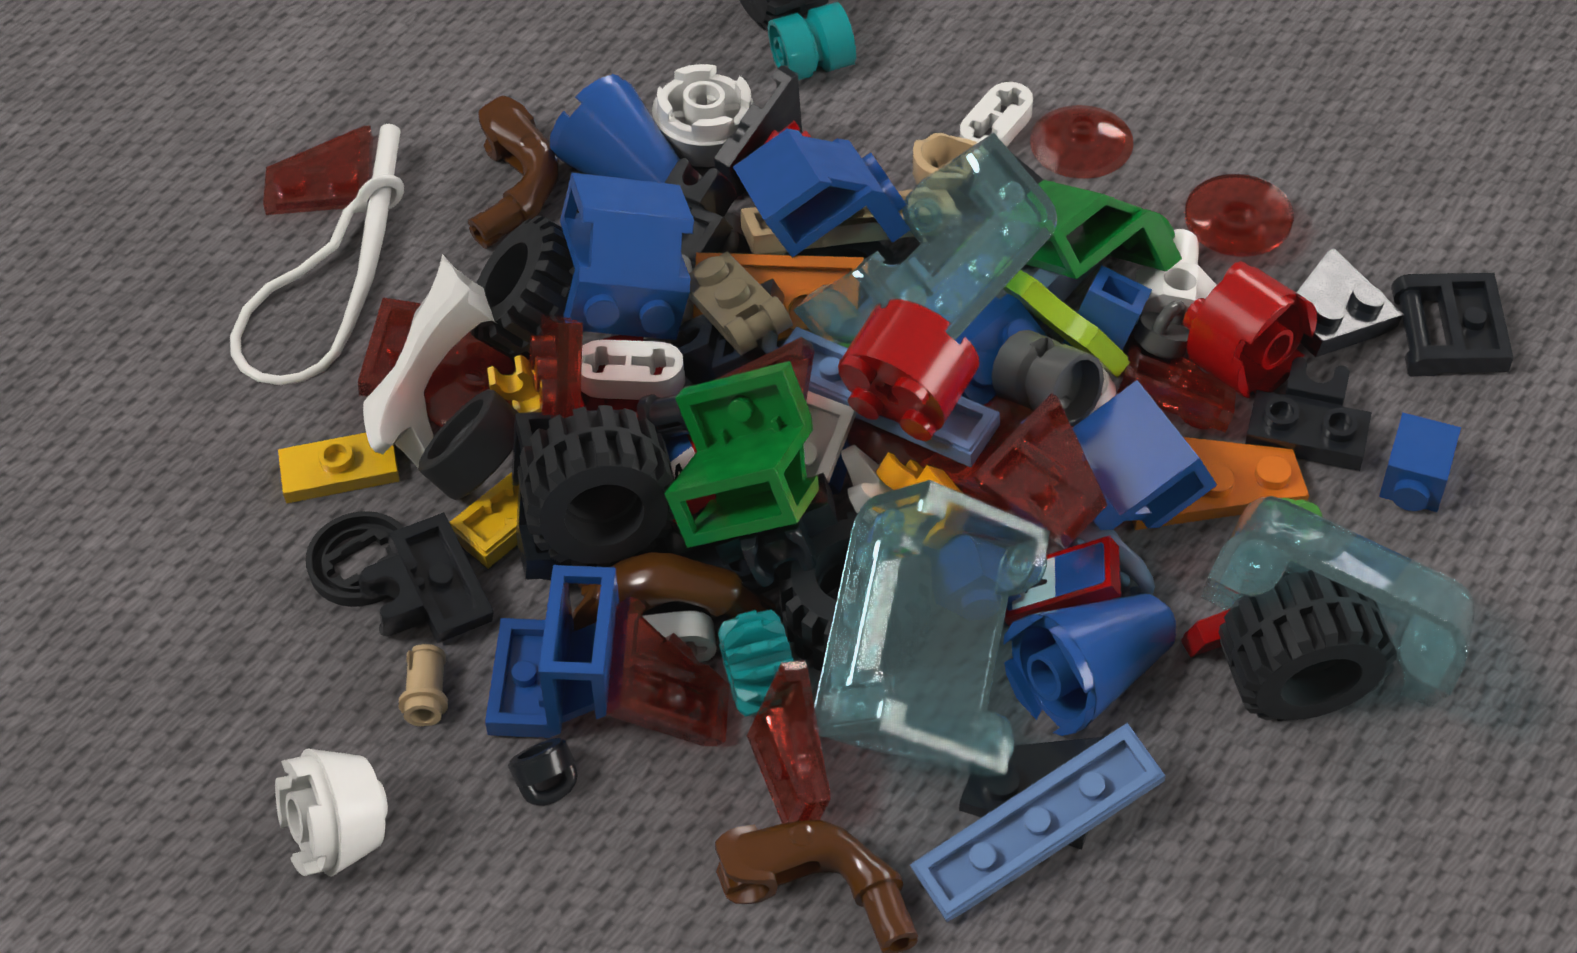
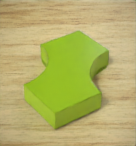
M1003 263L991 277L1005 292L1019 299L1029 313L1053 329L1074 348L1097 357L1102 367L1118 378L1130 363L1129 357L1097 326L1072 310L1034 277L1010 263Z

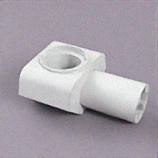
M1185 229L1174 230L1175 238L1173 241L1182 260L1167 272L1147 266L1136 271L1135 282L1152 289L1140 316L1147 312L1160 313L1166 305L1177 300L1184 303L1187 312L1194 301L1199 298L1206 299L1209 293L1217 286L1198 265L1199 240L1192 232Z

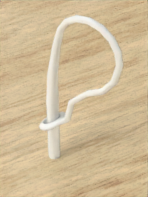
M393 124L381 126L372 179L359 189L356 198L343 210L330 242L297 268L266 283L242 307L230 335L231 357L242 373L263 383L275 385L299 383L325 372L341 355L354 330L374 280L386 230L388 211L398 204L404 194V183L399 177L394 176L400 139V129ZM365 213L366 219L357 276L343 321L331 350L317 364L294 374L282 376L266 374L250 366L241 352V337L252 312L272 292L301 278L337 250L353 214Z

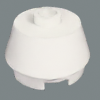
M697 64L674 71L673 81L665 85L663 89L659 86L657 97L652 106V115L679 159L686 158L695 167H714L715 155L728 137L737 130L740 120L754 102L751 98L749 85L741 76H739L737 81H734L729 77L716 74L715 65Z
M305 749L301 757L281 761L284 771L288 773V776L279 777L275 780L280 828L289 827L295 842L300 847L301 852L293 853L290 859L301 875L308 876L324 872L328 876H334L382 845L385 835V817L388 811L387 798L382 783L377 780L372 766L365 757Z

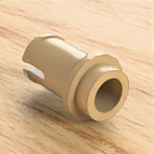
M431 644L416 645L412 647V651L408 650L406 691L399 697V709L404 714V719L408 723L415 726H432L441 720V714H444L448 709V698L442 693L446 654L438 646Z

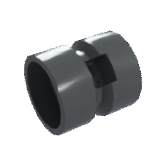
M1023 330L1010 336L1000 348L993 365L992 383L993 389L999 398L1028 411L1033 410L1036 412L1038 409H1041L1049 420L1068 427L1077 425L1094 410L1102 393L1104 375L1103 367L1097 357L1069 345H1061V343L1034 331Z

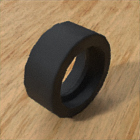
M486 390L476 395L463 405L434 436L419 460L418 470L449 498L458 500L467 496L483 484L513 451L515 413L519 412L495 390Z

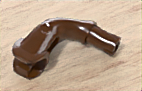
M503 95L495 98L479 110L478 120L487 138L484 148L491 159L495 161L503 159L523 175V178L514 187L505 191L503 199L499 200L498 203L468 219L471 235L484 249L489 248L499 239L520 226L524 221L538 216L558 181L559 161L556 154L550 148V142L536 128L534 118L528 110L518 101Z
M651 552L625 559L610 566L616 568L620 602L619 619L640 616L656 606L675 601L692 604L703 608L711 615H724L729 619L736 618L737 614L753 610L757 612L776 610V605L773 601L745 586L741 582V577L738 573L676 554ZM578 584L581 588V595L584 598L573 612L574 631L596 623L601 584Z
M822 820L793 821L760 830L754 824L730 829L715 841V850L720 860L716 873L726 898L735 904L762 902L774 896L778 886L810 874L838 873L847 881L856 905L864 906L882 953H899L914 947L918 942L917 931L900 893L904 886L900 874L842 827Z

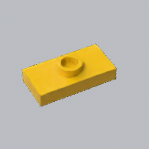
M366 433L278 449L282 491L286 504L400 481L395 444L384 454L377 453L370 447Z
M512 472L449 522L461 547L487 568H490L518 545L516 525L519 486H513Z

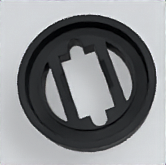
M372 511L345 514L324 525L312 538L306 552V568L315 590L326 600L348 607L367 606L390 597L384 595L374 599L363 598L359 587L360 575L357 573L346 580H343L340 575L334 578H330V576L336 573L333 566L346 559L349 555L363 549L376 540L381 546L389 543V533L404 527L392 517ZM359 535L358 537L352 539L351 541L332 551L342 541L350 537ZM390 545L386 547V552L388 555L379 559L377 562L383 561L394 556Z

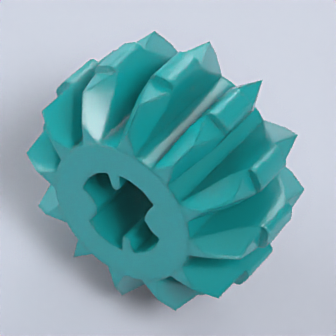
M753 610L737 614L736 618L723 621L718 632L719 646L727 681L737 710L745 717L758 714L764 716L779 712L781 708L795 704L799 694L797 687L798 679L795 673V663L792 658L790 643L787 640L785 628L781 624L780 617L773 610L761 612Z

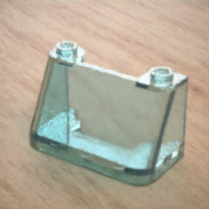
M993 132L925 177L907 195L904 200L907 206L902 209L903 218L911 229L910 232L921 244L903 263L899 265L883 263L885 259L876 251L865 258L853 271L832 284L822 285L811 292L793 311L815 335L832 342L851 344L876 305L880 303L881 308H885L890 299H902L920 304L949 321L951 324L946 333L956 340L1052 236L1057 226L1055 206L1042 188Z
M932 480L870 498L861 507L851 531L814 706L813 723L818 735L839 743L982 776L1005 775L1008 761L1014 749L1011 724L1005 716L987 711L1008 597L1028 591L1032 586L1039 583L1044 576L1047 568L1046 552L1050 531Z
M1274 496L1261 497L1246 507L1217 557L1207 578L1201 595L1202 599L1228 610L1238 599L1244 596H1260L1272 590L1282 578L1284 571L1293 574L1312 570L1375 600L1383 619L1397 625L1391 638L1397 651V662L1403 673L1404 683L1400 692L1401 695L1429 708L1451 695L1466 663L1475 614L1473 597L1465 586L1444 574L1285 499Z

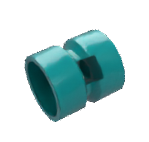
M839 2L810 9L806 19L800 14L795 13L770 20L768 23L770 49L776 66L778 68L781 65L788 66L789 69L798 73V80L812 77L817 66H820L825 72L855 64L856 45L852 27L843 6Z

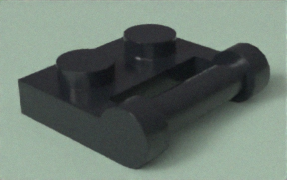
M1495 273L1407 274L1393 281L1391 285L1393 300L1396 305L1401 306V312L1404 314L1403 322L1409 352L1405 356L1407 374L1410 377L1436 376L1439 373L1509 372L1514 357ZM1424 301L1438 302L1446 345H1431L1423 305Z

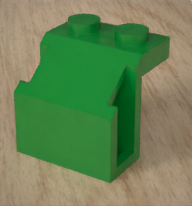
M1042 180L995 217L1018 262L1073 279H1078L1108 254L1111 257L1165 272L1182 260L1173 241L1175 238L1174 229L1163 215L1102 193L1052 181ZM1019 232L1035 237L1025 244Z
M787 361L683 388L675 399L697 452L664 494L687 548L798 523L819 491L818 475L806 477L803 444L813 431L812 415L791 362ZM716 494V499L710 500L694 521L686 500Z

